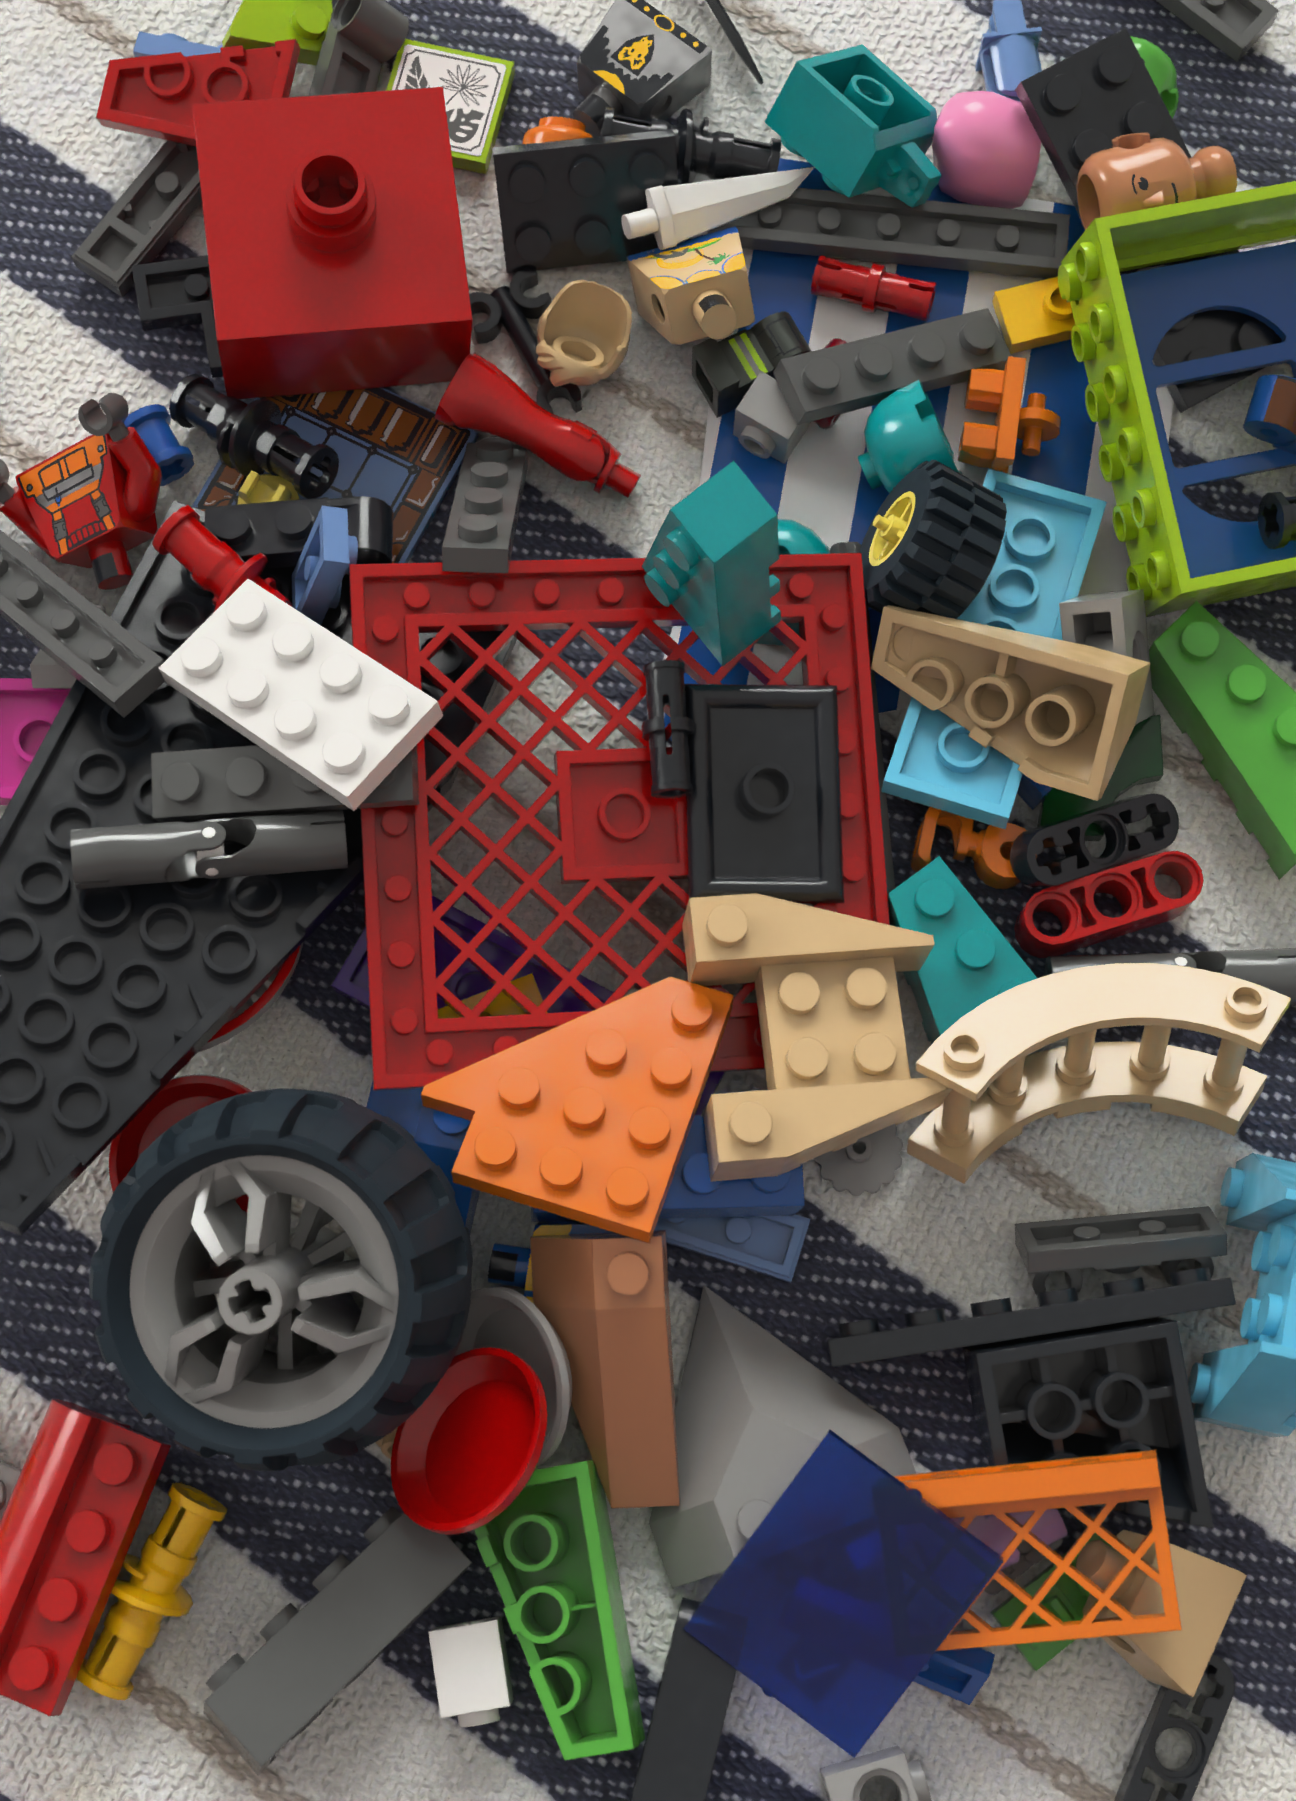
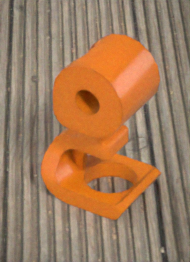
M933 807L928 808L917 831L911 860L913 871L917 873L931 862L930 853L936 825L947 827L952 833L954 846L952 859L963 861L966 856L972 857L977 876L986 885L995 889H1008L1020 882L1011 867L1010 851L1016 838L1027 831L1025 828L1007 823L1006 829L989 825L985 830L975 832L973 831L974 820Z

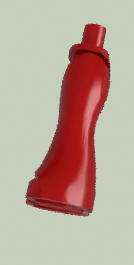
M476 353L466 356L438 404L435 419L448 426L456 425L459 429H472L489 433L516 443L529 450L564 476L576 481L593 483L595 485L593 491L599 494L604 486H607L629 498L641 477L639 473L618 462L621 453L608 440L598 434L596 430L577 420L574 422L570 419L562 418L542 408L511 378L493 363Z

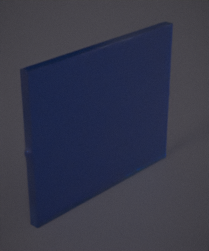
M829 1429L686 1622L684 1630L760 1686L766 1696L777 1699L855 1758L1001 1566L1003 1557L926 1501L919 1490L907 1487Z

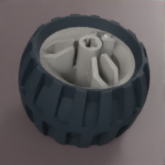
M278 1088L239 1094L201 1108L166 1130L139 1156L127 1176L116 1187L100 1221L102 1240L98 1251L91 1258L89 1296L92 1300L100 1301L102 1323L96 1328L95 1336L104 1362L107 1364L114 1362L122 1378L131 1390L124 1397L145 1420L155 1416L160 1422L176 1432L173 1440L177 1445L201 1457L210 1458L217 1454L226 1455L234 1458V1463L243 1469L281 1471L296 1465L320 1466L353 1455L390 1434L425 1402L446 1373L462 1339L471 1303L473 1258L469 1231L464 1226L458 1209L455 1191L440 1166H436L413 1140L414 1136L389 1117L382 1116L357 1104L353 1099L323 1091ZM245 1194L249 1197L248 1212L242 1210L236 1202L240 1196ZM292 1195L306 1201L296 1231L290 1235ZM335 1219L344 1231L337 1235L324 1226ZM354 1245L359 1258L343 1261L344 1250ZM235 1256H237V1257H239V1258L242 1259V1260L227 1262V1261H229L230 1259H232V1258L235 1257ZM357 1291L364 1295L362 1311L350 1292ZM216 1293H219L218 1299L215 1297ZM279 1321L277 1354L266 1350L265 1346L272 1326ZM317 1344L322 1345L332 1351L320 1354V1352L317 1349Z

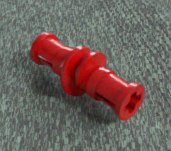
M189 505L181 507L174 512L157 531L152 543L153 548L162 555L170 553L192 573V579L200 587L215 595L212 599L213 604L216 606L214 612L247 579L292 607V603L276 589V581L273 578L263 579L260 577L268 562L264 554L258 553L244 562L224 541L221 542L199 522L200 515Z

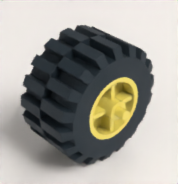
M937 460L925 461L919 464L886 497L873 518L862 542L859 553H862L866 606L881 614L884 606L891 605L957 619L980 592L997 559L1006 526L1007 510L1006 504L1003 503V498Z

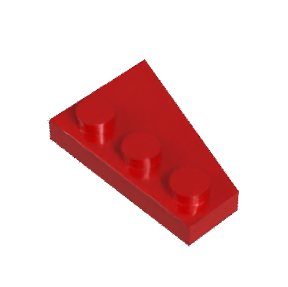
M296 39L275 41V46L245 50L243 45L221 47L220 53L184 57L181 52L110 60L96 119L103 127L196 146L192 104L289 97L301 48Z

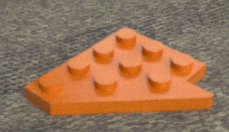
M668 977L425 1085L421 1093L424 1107L471 1121L451 1170L453 1183L650 1243L733 1009L734 995L674 977Z

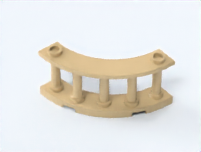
M1115 963L1081 967L1046 975L1015 986L985 1001L961 1017L939 1036L916 1062L915 1071L952 1089V1091L940 1107L933 1110L908 1138L907 1154L965 1184L978 1166L991 1154L1013 1138L1021 1135L1023 1126L1050 1114H1054L1056 1119L1084 1112L1110 1110L1112 1102L1148 1103L1153 1112L1185 1117L1235 1136L1261 1095L1267 1079L1266 1075L1243 1066L1247 1048L1260 1053L1289 1007L1291 998L1261 985L1226 974L1187 966L1155 963ZM1120 1026H1144L1141 1042H1095L1097 1029ZM1172 1027L1222 1038L1217 1056L1168 1045ZM1068 1037L1066 1046L1030 1054L1050 1043Z

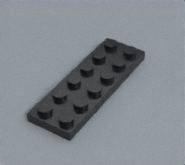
M1126 28L1021 81L1015 88L1078 215L1076 187L1078 173L1089 156L1098 151L1112 148L1113 138L1132 133H1149L1150 139L1166 138L1174 141L1184 150L1188 159L1192 158ZM1239 250L1120 272V275L1238 253ZM1230 310L1204 311L1191 315L1174 325L1159 343L1153 361L1156 366H1164L1281 343L1282 339L1266 324L1247 314ZM1266 367L1166 387L1179 412L1182 413Z

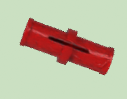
M820 255L818 265L816 264L813 274L811 294L862 305V311L872 314L875 313L876 309L907 315L908 317L927 322L933 306L937 283L886 272V266L873 263L872 267L869 268L840 262V260Z

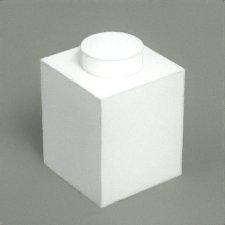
M498 1616L440 1626L430 1630L428 1633L440 1718L458 1715L459 1727L478 1726L499 1721V1708L510 1706L514 1700L502 1617Z

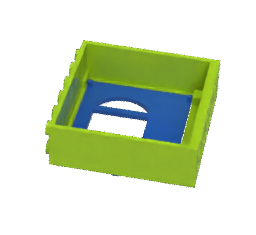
M1296 181L1095 218L1066 254L1059 266L1058 287L1062 299H1066L1067 302L1070 301L1075 322L1071 331L1073 352L1078 362H1084L1089 382L1085 390L1086 409L1091 421H1098L1103 443L1099 449L1100 470L1105 481L1112 482L1117 505L1113 508V526L1118 540L1126 543L1131 566L1127 568L1126 573L1128 591L1143 589L1146 617L1188 609L1196 601L1204 606L1296 587V540L1289 541L1284 548L1270 549L1264 544L1260 536L1258 521L1236 522L1218 518L1200 509L1183 494V488L1296 466V455L1281 449H1273L1177 468L1172 462L1156 388L1283 363L1291 366L1293 377L1296 379V242L1120 275V272L1296 239ZM1230 310L1247 314L1266 324L1282 339V342L1164 366H1155L1152 362L1159 343L1174 325L1191 315L1204 311Z

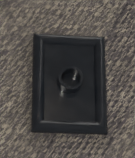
M684 684L687 718L694 721L695 731L694 736L688 737L690 782L693 787V793L686 796L689 898L757 893L795 903H844L837 686Z

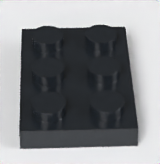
M673 129L492 148L507 273H516L530 267H534L535 270L621 262L627 261V256L659 248L654 233L627 239L622 228L621 219L622 215L648 208L645 194L646 189L660 185L663 187L678 185L676 145Z

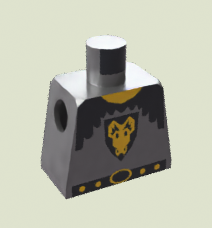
M615 0L577 61L578 90L586 99L573 112L574 119L586 125L585 132L593 137H600L605 106L613 107L614 114L648 121H651L652 118L666 120L705 90L711 83L712 49L645 0Z

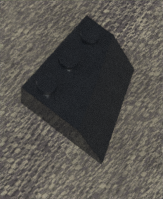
M1153 1317L963 1348L973 1414L989 1466L1156 1450L1166 1519L1214 1528L1177 1321ZM1148 1500L1120 1502L1113 1508V1510L1122 1511L1126 1514L1151 1518ZM1104 1504L1089 1506L1102 1508Z

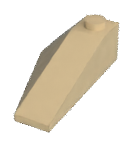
M887 605L883 607L871 669L930 710L938 709L970 731L969 737L985 748L991 746L1020 766L1018 771L1034 782L1098 801L1104 794L1136 724L1151 663L1088 645Z

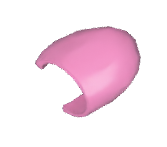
M989 91L957 93L947 101L938 116L932 142L933 164L942 174L938 182L941 192L958 201L973 205L1010 209L1023 205L1036 175L1041 140L1022 103Z

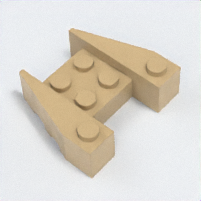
M757 893L689 898L682 923L688 982L701 986L755 983L767 1090L711 1094L703 1115L711 1182L779 1176L800 1167L806 1161L830 1151H838L856 1143L862 1137L893 1124L896 1126L940 1107L952 1089L929 1077L914 1079L910 1077L896 972L917 971L921 969L935 945L933 935Z

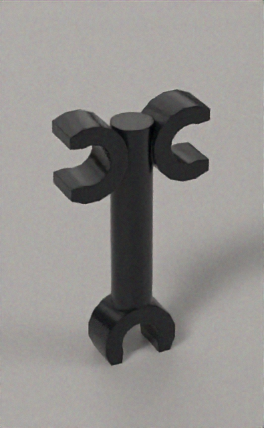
M524 268L518 271L512 277L510 288L502 286L491 294L484 292L470 293L472 316L477 313H484L489 316L485 322L473 327L477 343L483 344L494 340L500 334L503 324L538 388L536 395L537 404L554 414L549 403L554 398L561 397L571 403L576 413L581 411V391L578 385L568 383L559 387L553 386L549 379L550 370L541 367L537 362V337L526 318L539 319L550 305L551 297L548 292L536 298H528L523 295L526 290L538 285V275L535 268Z

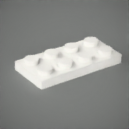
M249 579L158 668L167 684L353 811L359 807L443 717L437 700Z

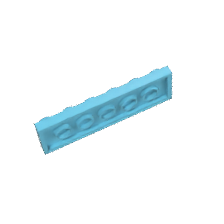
M988 468L982 486L1000 495L1003 498V503L1006 504L1007 513L1004 536L997 559L986 582L972 603L957 619L1063 640L1059 603L1078 597L1107 502ZM911 697L881 792L1006 829L1023 773L1018 771L1019 765L991 746L985 748L969 737L970 731L938 709L932 711Z

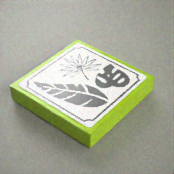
M405 39L397 52L386 91L443 87L453 167L487 174L493 153L492 148H494L514 80L515 66L514 62Z

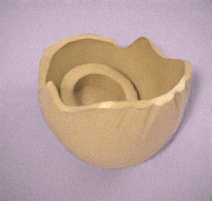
M575 280L566 284L559 291L539 318L537 327V362L541 367L550 370L549 379L553 386L559 387L568 383L578 386L594 385L601 379L605 380L619 368L627 354L630 341L632 312L628 301L620 293L604 285H599L594 281Z

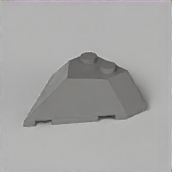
M703 1286L675 1408L680 1506L652 1507L649 1525L672 1589L737 1568L874 1515L875 1506L872 1485L879 1477L917 1474L899 1427L709 1288Z

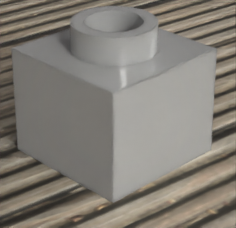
M760 371L735 410L733 435L738 437L741 445L750 453L760 458H769L771 456L785 464L808 429L810 422L797 425L777 380Z

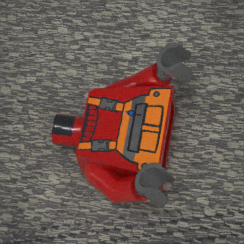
M108 393L99 400V403L96 400L90 399L81 405L78 410L79 421L83 428L92 435L15 476L17 487L12 488L8 484L9 469L6 463L0 459V511L52 559L65 564L93 568L98 587L103 590L126 586L131 580L133 571L127 551L152 539L157 531L155 511L162 480V471L144 444V440L140 438L134 427H126L123 423L128 417L129 407L124 397L117 393Z

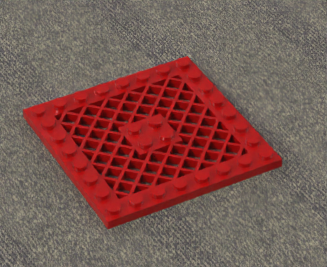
M862 553L779 555V560L769 567V576L774 574L780 580V591L770 598V603L781 611V621L769 631L794 653L777 674L750 650L759 639L723 667L721 666L714 675L709 673L687 653L699 639L693 630L678 645L660 628L663 626L689 625L672 604L668 607L662 605L647 587L644 580L646 571L642 568L645 558L510 561L508 574L443 571L442 562L349 564L353 647L421 691L422 673L444 693L438 700L442 713L454 702L478 724V727L458 748L435 727L424 736L448 757L427 781L424 737L417 744L419 805L360 809L373 1091L424 1088L429 1083L591 1012L546 1013L566 989H569L593 1011L622 998L632 986L637 990L650 986L652 984L642 975L662 952L687 973L685 952L673 942L675 937L683 930L682 923L689 901V895L673 881L674 879H688L686 796L667 799L651 796L652 772L649 741L642 738V731L627 718L646 697V676L623 655L642 633L668 656L666 660L683 662L685 664V672L698 684H722L721 681L740 662L764 685H788L784 679L801 661L803 685L837 686L844 903L810 904L813 905L812 907L890 925ZM786 623H799L800 636ZM633 627L616 646L612 645L595 629ZM568 629L551 648L530 631ZM503 631L486 650L465 633ZM419 633H437L420 651ZM578 635L604 657L585 679L559 657ZM514 637L540 659L521 681L516 679L494 659ZM449 639L455 642L475 661L455 683L429 661ZM612 666L638 688L620 710L593 687ZM548 667L574 690L555 712L529 690ZM483 670H486L509 691L507 696L490 714L485 712L463 692ZM582 698L609 721L589 743L563 721V718ZM518 700L544 723L524 745L498 723ZM665 705L664 712L670 717V706ZM671 722L665 728L666 741L672 736ZM615 729L619 730L637 747L598 749ZM551 731L573 749L556 751L554 755L555 774L532 754ZM487 733L513 755L493 779L466 756ZM666 747V753L671 755L673 752L672 747ZM521 764L548 787L528 810L501 787ZM456 766L483 789L462 812L457 810L435 790ZM555 795L558 838L535 818ZM490 797L517 820L496 844L470 821ZM427 801L452 822L431 846H429ZM525 828L552 851L531 875L504 852ZM460 830L486 853L465 878L438 855ZM559 859L561 884L586 883L566 906L539 883L540 879ZM494 861L521 884L519 889L500 909L473 886ZM431 866L455 887L434 912L432 905ZM651 880L631 904L607 883ZM658 887L685 910L684 914L666 934L661 932L638 911ZM593 890L621 913L601 937H598L573 914ZM528 893H531L556 916L535 941L507 917ZM463 895L490 918L487 924L468 944L441 920ZM627 921H630L655 944L635 968L607 945ZM563 923L590 947L589 951L570 972L542 948ZM498 926L525 950L504 975L476 952L478 947ZM434 931L459 953L437 978ZM597 955L602 957L625 978L604 1003L576 979ZM532 957L560 981L538 1007L511 983V980ZM466 961L470 962L494 984L472 1010L444 986ZM754 982L744 983L734 995L733 1009L710 1073L765 1070L757 1003H742L754 990ZM721 985L705 986L718 991L729 993ZM501 991L526 1013L520 1015L480 1016ZM437 996L456 1012L460 1018L438 1019Z

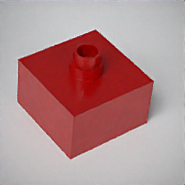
M443 87L192 104L216 337L227 396L249 399L451 382L466 356L470 354L473 319Z

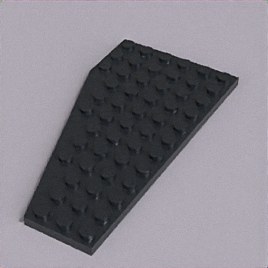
M173 500L159 528L174 512L187 505ZM191 507L200 515L199 522L204 525L205 511ZM152 539L110 617L165 662L214 613L216 606L213 604L212 599L215 595L200 587L192 579V573L170 553L162 555L153 548ZM295 566L264 569L260 577L263 579L273 578L276 581V589L292 603V573ZM344 575L338 606L336 609H328L321 626L352 645L349 577ZM503 631L465 633L486 650ZM419 633L420 651L437 633ZM515 637L494 658L504 668L517 641ZM451 639L429 660L453 683L475 662ZM483 670L463 692L486 711L498 681L486 670ZM421 673L422 691L438 701L444 693ZM76 679L0 819V1228L20 1236L28 1230L363 881L360 809L355 811L350 809L343 810L348 868L215 879L192 878L187 881L75 889L71 860V829L160 823L152 818L151 753L256 745L174 689L166 681L124 718ZM453 702L444 711L443 717L434 727L458 748L478 727V724ZM424 737L427 781L448 757ZM458 766L435 789L442 796L451 789L460 769ZM427 801L429 812L434 806ZM204 820L181 821V822L191 823V822H201V821H204ZM231 840L224 842L226 855H232L247 847Z

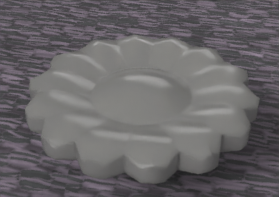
M895 1124L862 1137L856 1143L838 1151H830L814 1158V1161L821 1166V1177L824 1180L832 1181L833 1188L836 1191L848 1190L853 1196H860L864 1191L874 1194L880 1190L882 1184H890L895 1178L894 1170L901 1167L903 1160L899 1154L903 1148L902 1139L896 1136L897 1127Z

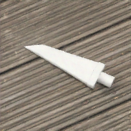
M815 167L664 187L660 185L645 190L648 208L622 215V228L627 239L654 233L660 250L677 246L678 243L788 199Z

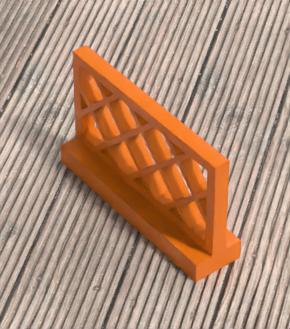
M1156 1450L879 1477L872 1485L875 1514H879L897 1654L1182 1630ZM1148 1500L1152 1529L1135 1551L1101 1525L1117 1503ZM1104 1504L1094 1518L1079 1507ZM1065 1508L1087 1526L1064 1557L1060 1556L1030 1531L1046 1509ZM1034 1511L1024 1525L1009 1514ZM995 1515L1017 1533L993 1564L960 1538L976 1516ZM964 1517L954 1532L940 1521L941 1519ZM924 1521L947 1540L924 1570L900 1552L896 1524ZM1094 1533L1128 1559L1105 1590H1102L1071 1564ZM1023 1539L1056 1565V1568L1033 1597L1000 1570ZM1153 1543H1155L1158 1570L1142 1558ZM952 1546L986 1572L963 1603L930 1576ZM1135 1566L1161 1585L1165 1613L1133 1615L1112 1598L1113 1594ZM902 1568L916 1579L906 1594ZM1064 1572L1097 1598L1081 1620L1063 1622L1040 1603ZM992 1579L996 1580L1026 1605L1011 1626L992 1628L970 1609ZM922 1585H924L956 1613L941 1632L911 1635L907 1605ZM1104 1606L1119 1616L1095 1619ZM1033 1612L1047 1622L1023 1625ZM962 1618L976 1628L953 1631Z

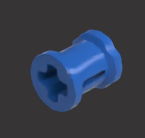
M159 404L148 405L128 415L123 423L126 427L135 428L162 471L160 486H165L172 481L182 478L191 470L194 465L193 455L188 447L179 444L169 426L171 416L165 406Z

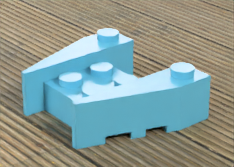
M1251 1153L1236 1161L1235 1168L1229 1167L1227 1169L1220 1194L1221 1205L1229 1207L1226 1225L1259 1232L1255 1239L1251 1258L1252 1270L1260 1272L1256 1297H1249L1247 1299L1240 1324L1241 1338L1249 1339L1248 1344L1204 1353L1202 1363L1195 1362L1191 1369L1188 1386L1191 1403H1195L1194 1420L1267 1437H1286L1296 1428V1163Z

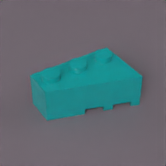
M940 856L888 893L890 925L933 935L935 945L921 969L917 971H903L907 984L911 986L923 1019L924 1031L928 1042L931 1041V1044L961 1017L985 1001L1015 986L1038 979Z

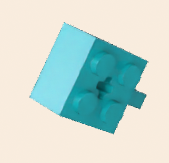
M863 44L796 61L764 121L781 137V142L785 148L798 156L804 157L823 174L824 182L832 190L846 195L848 198L881 187L913 208L925 204L942 176L925 155L933 142L934 128L937 122L936 109Z

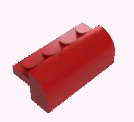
M54 1398L50 1402L0 1521V1695L48 1716H59L63 1712L171 1447L169 1444L129 1429L130 1425L75 1403Z

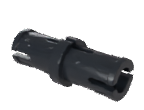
M674 660L651 662L643 667L644 676H646L648 720L644 721L641 725L642 738L649 741L652 772L651 796L664 799L681 798L693 793V787L690 782L688 737L695 734L694 721L687 718L684 688L685 664ZM665 705L670 706L673 750L671 755L666 753Z

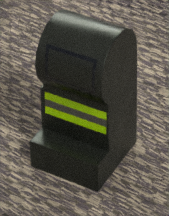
M785 311L777 312L760 320L749 330L744 329L719 342L716 339L710 338L693 346L692 376L716 418L738 407L760 371L775 378L773 372L780 359L812 351L791 315Z

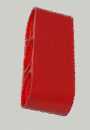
M1168 851L1043 889L1033 894L1017 917L1014 927L1016 940L1021 949L1029 955L1047 958L1048 956H1058L1171 921L1180 916L1201 893L1204 882L1202 869L1197 861L1188 854L1179 851ZM1164 874L1174 878L1181 888V898L1171 899L1159 893L1155 886L1154 876ZM1096 893L1113 895L1121 904L1122 915L1114 918L1104 916L1094 905V895ZM1039 911L1053 913L1062 924V934L1052 937L1042 934L1033 923V914Z

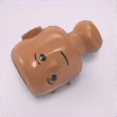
M1132 133L1113 138L1112 148L1098 151L1089 156L1078 173L1076 185L1077 203L1083 228L1086 230L1095 218L1234 193L1237 188V171L1234 159L1228 150L1220 146L1202 148L1192 158L1188 159L1184 150L1174 141L1166 138L1150 139L1149 133Z

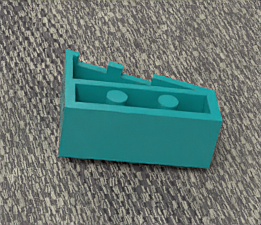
M732 461L669 510L642 565V568L646 571L644 580L653 596L662 605L668 607L672 604L722 667L781 621V611L770 603V598L780 591V580L774 574L769 576V567L779 560L778 515L735 461Z

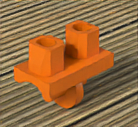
M1008 356L1004 370L971 369L967 382L964 409L996 413L995 424L992 426L964 422L957 461L1008 474V467L1014 462L1017 438L1023 440L1022 453L1024 455L1037 456L1040 454L1042 441L1052 440L1060 434L1061 418L1057 413L1045 409L1046 396L1044 394H1029L1027 407L1021 408L1026 358Z

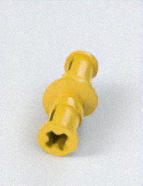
M172 1483L168 1491L171 1502L155 1532L149 1534L141 1549V1558L132 1554L126 1555L122 1567L131 1574L129 1581L116 1579L111 1594L118 1597L119 1600L109 1609L103 1621L104 1628L87 1659L83 1660L76 1677L86 1687L106 1697L116 1700H126L130 1697L134 1689L130 1680L147 1648L153 1646L160 1632V1623L163 1617L184 1616L189 1613L193 1605L191 1595L181 1583L192 1572L198 1560L197 1553L213 1522L222 1521L227 1509L222 1503L203 1491L186 1484Z

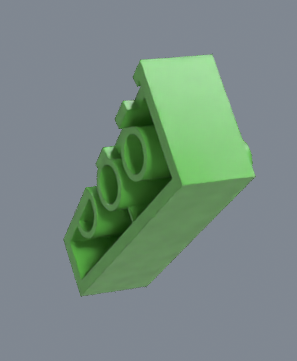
M1196 601L1151 645L1149 658L1151 663L1152 689L1180 731L1189 735L1203 757L1202 765L1214 782L1216 780L1220 782L1238 809L1235 813L1249 835L1254 833L1270 857L1267 860L1268 864L1280 880L1296 864V692Z
M593 1460L535 1470L521 1493L501 1514L485 1525L474 1529L478 1538L476 1540L477 1546L486 1568L489 1567L502 1597L505 1608H503L513 1635H517L531 1669L529 1674L564 1761L634 1749L645 1740V1733L603 1485Z

